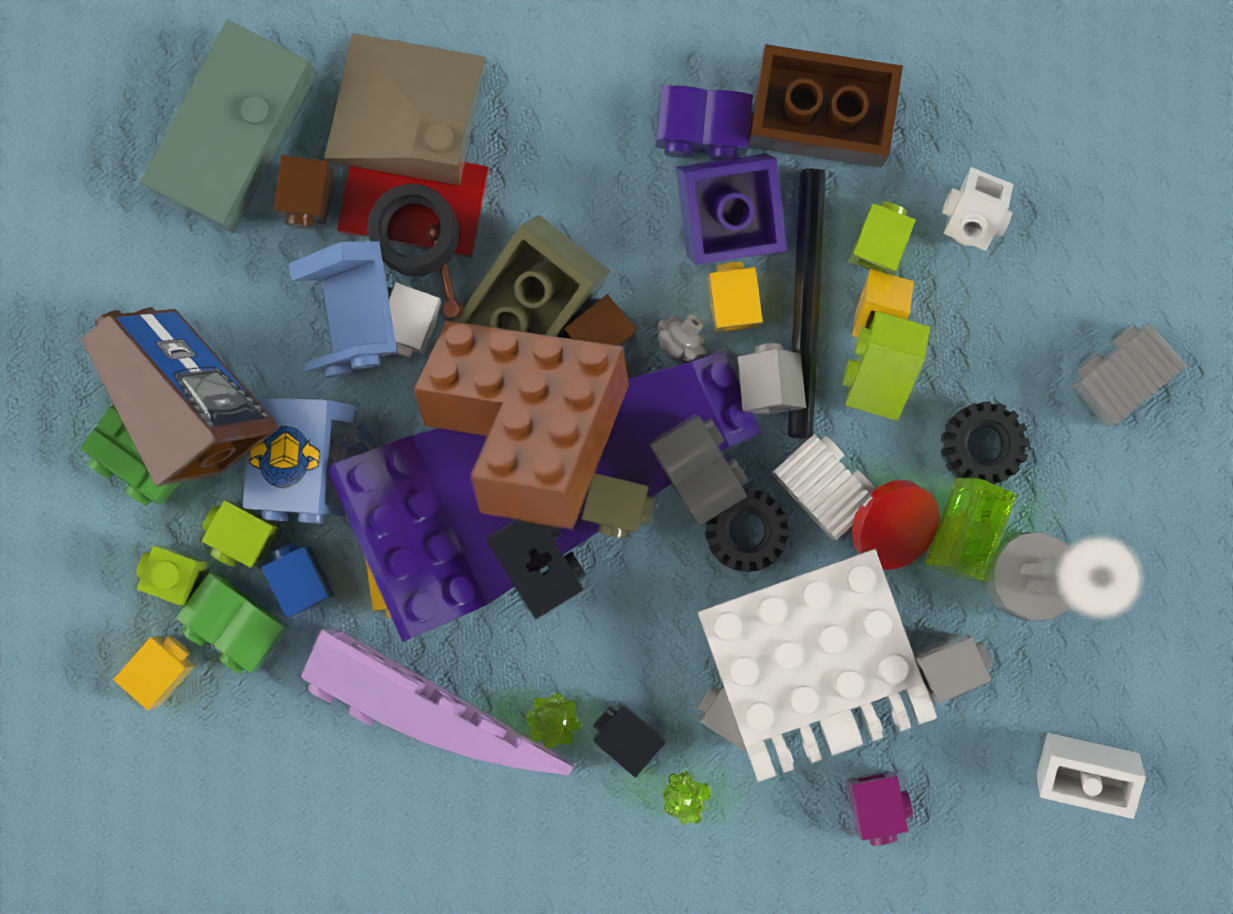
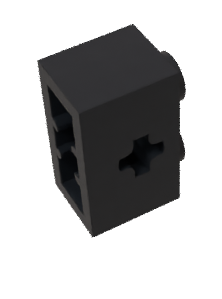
M513 519L487 535L486 541L534 619L537 620L584 591L579 579L586 576V573L572 551L564 556L555 539L562 535L557 526ZM534 548L540 554L547 551L551 554V557L547 559L548 569L543 573L538 567L529 569L526 565L531 561L529 551Z

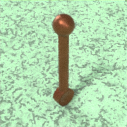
M437 224L431 225L427 229V237L435 245L440 236V225ZM446 263L439 270L446 297L443 313L448 318H458L463 312V306L460 301L455 300Z

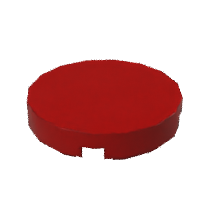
M893 480L876 488L870 494L873 498L865 507L861 504L855 514L851 530L853 545L859 554L876 549L883 570L899 569L919 558L928 549L936 536L940 520L938 504L930 492L910 480Z

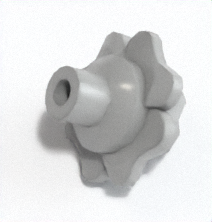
M671 315L668 320L658 322L657 328L660 331L658 334L659 346L663 351L667 352L670 359L676 361L684 359L692 362L695 357H703L706 353L702 346L705 342L704 338L698 334L703 328V323L698 317L689 315L685 321H681L676 316Z

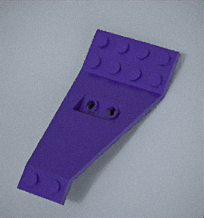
M725 350L689 363L628 378V389L595 473L649 486L646 496L653 497L672 483L650 449L648 442L690 416L696 414L703 422L709 418L713 421L724 439V443L718 446L720 451L762 433L754 414L743 411L740 383ZM438 428L408 436L339 461L327 468L402 642L482 608L515 587L486 541L487 535L512 521L513 518L480 513L471 479V474L488 436ZM589 488L573 529L558 527L562 535L556 538L555 541L563 554L598 533L600 523L582 519ZM536 548L529 551L531 561L526 564L529 569L538 567L541 570L547 566V559L551 557L548 551L540 554Z

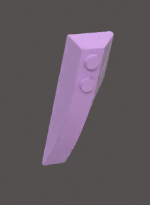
M333 627L320 632L301 678L311 683L308 691L330 703L336 697L350 705L351 708L348 713L359 721L372 726L376 720L424 743L470 758L518 769L570 775L574 768L573 761L340 629Z

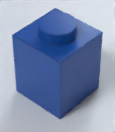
M295 542L272 552L270 557L273 562L262 567L286 617H293L334 597L311 547L303 546L298 549Z

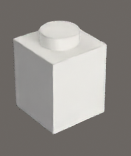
M396 282L389 299L397 348L395 354L411 358L414 351L424 355L443 303L438 297Z

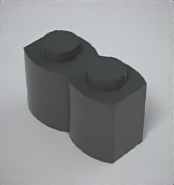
M694 414L648 442V445L690 515L700 526L746 498L747 495L742 485L746 484L748 479L734 458L727 462L718 446L724 443V439L713 421L709 418L703 422L698 415Z

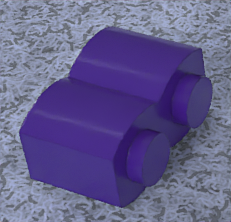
M662 85L655 147L665 149V155L675 158L691 157L692 152L708 153L713 161L745 156L749 147L753 95L729 90H705L689 86Z

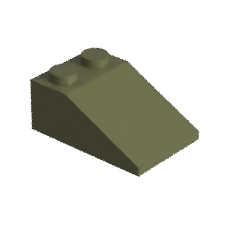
M538 215L520 225L463 308L461 316L456 318L454 322L561 337L565 332L564 328L571 324L584 309L610 271L542 216Z

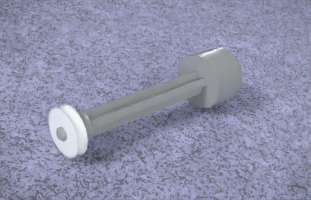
M1044 532L1011 535L999 542L988 555L983 571L985 591L994 606L1019 619L1031 621L1054 619L1069 610L1070 607H1073L1081 614L1092 617L1116 616L1129 608L1136 599L1142 581L1140 564L1132 551L1121 542L1098 537L1084 539L1071 547L1069 544Z

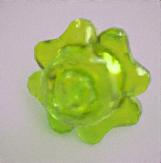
M558 692L548 698H535L533 701V708L535 710H529L525 714V719L530 725L531 740L536 742L543 739V745L547 749H552L557 744L572 743L574 736L571 731L575 732L581 727V721L576 716V703L572 700L564 702V697Z
M687 771L680 774H670V784L666 785L662 794L665 801V812L678 818L682 825H687L690 822L699 824L701 822L700 812L705 810L703 802L711 798L710 787L706 783L699 784L697 781H692L691 775Z

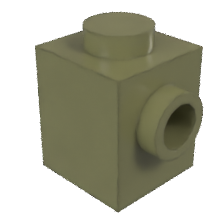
M594 473L582 519L600 523L598 533L626 539L627 530L638 532L640 523L649 524L655 498L646 496L649 486Z

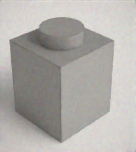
M769 343L756 346L754 354L738 357L742 408L744 412L771 415L806 408L800 353L783 350L782 344Z

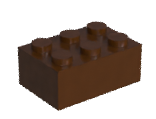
M765 44L760 61L750 126L749 147L882 168L890 156L903 65Z

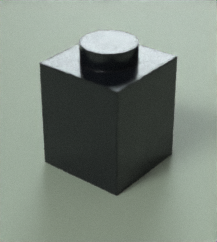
M624 702L617 710L609 705L592 725L598 731L593 737V742L635 778L666 743L662 735Z

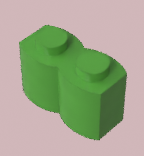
M212 572L208 573L176 617L185 625L181 632L187 638L202 647H205L207 642L215 646L222 652L218 659L238 674H242L244 670L250 673L257 672L290 627L227 579Z

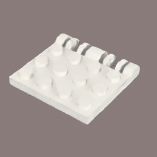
M876 549L697 612L758 782L776 776L764 743L766 739L771 738L783 772L786 773L794 770L791 752L786 747L782 737L783 733L799 729L803 740V749L806 756L810 758L811 763L822 760L814 734L809 725L811 723L819 722L831 756L863 745L859 729L851 712L853 708H860L872 741L883 738L881 722L871 704L875 700L887 697L895 725L899 727L900 731L911 728L905 706L898 693L903 690L918 725L937 719L933 703L920 674Z

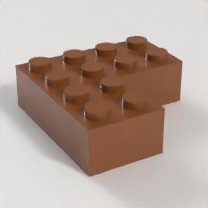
M446 321L414 387L424 426L488 436L471 474L480 513L573 529L628 389L629 382L622 346Z

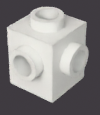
M971 167L960 190L952 188L946 198L941 212L948 216L944 234L953 237L962 245L975 246L986 251L994 235L1002 237L1008 227L1012 216V211H1009L1008 208L1014 184Z

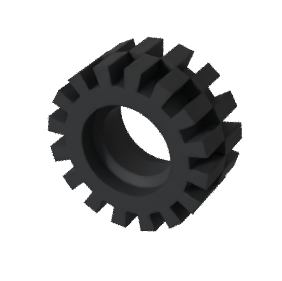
M984 401L978 404L974 403L959 410L952 419L948 420L945 425L947 427L946 431L941 434L940 442H943L944 449H941V455L946 457L948 461L946 467L949 471H954L957 474L956 478L961 481L971 482L970 485L987 486L1006 481L1021 469L1019 468L1020 464L1025 462L1028 454H1025V448L1029 447L1030 443L1029 438L1025 439L1024 431H1027L1025 423L1020 424L1017 418L1019 415L1014 410L1009 412L1006 410V405L1001 403L991 404V401ZM980 426L992 428L1001 439L1000 453L990 462H982L975 459L968 449L967 442L970 433Z
M746 488L744 489L747 495L746 498L705 523V538L712 555L721 564L736 571L751 572L765 569V567L779 559L778 557L787 547L786 542L787 538L790 537V529H788L787 521L789 519L787 513H784L781 508L782 505L778 500H774L770 497V494L764 491ZM743 512L757 515L765 527L762 541L750 549L737 546L729 534V526L732 519Z

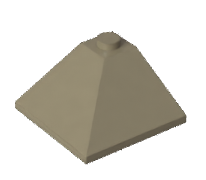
M352 33L325 153V161L460 186L486 61L485 56Z

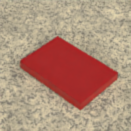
M465 162L460 186L349 166L337 231L342 234L369 238L367 233L368 219L376 201L389 189L400 185L423 184L438 191L455 212L460 230L459 243L454 254L473 258L489 175V166ZM413 204L402 208L392 217L388 225L387 236L391 243L430 250L434 245L427 237V229L434 224L440 225V222L432 209L423 205Z

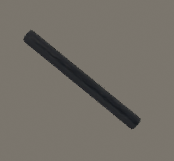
M817 168L803 169L800 174L792 352L801 354L806 408L789 411L788 436L794 439H809L813 435L825 196V172Z

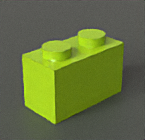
M876 311L870 328L861 327L854 348V354L858 355L857 360L849 358L844 370L841 385L848 387L845 406L898 421L925 361L930 326Z

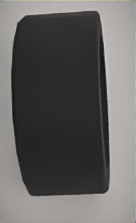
M403 184L389 189L376 201L369 214L367 233L370 241H379L382 260L390 269L405 276H425L440 270L451 260L459 243L460 227L455 212L438 191L423 184ZM413 204L426 206L432 209L438 216L441 225L440 236L436 244L426 253L418 256H405L396 252L390 245L387 236L388 225L392 217L402 208Z

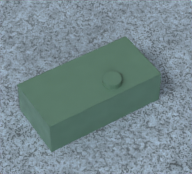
M227 19L140 182L154 194L233 234L317 76L311 63Z

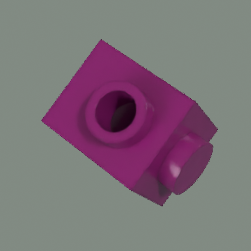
M889 771L846 780L856 834L862 841L869 840L872 846L886 845L898 841L897 834L909 832L906 819L913 818L912 804L908 791L900 790L896 774Z

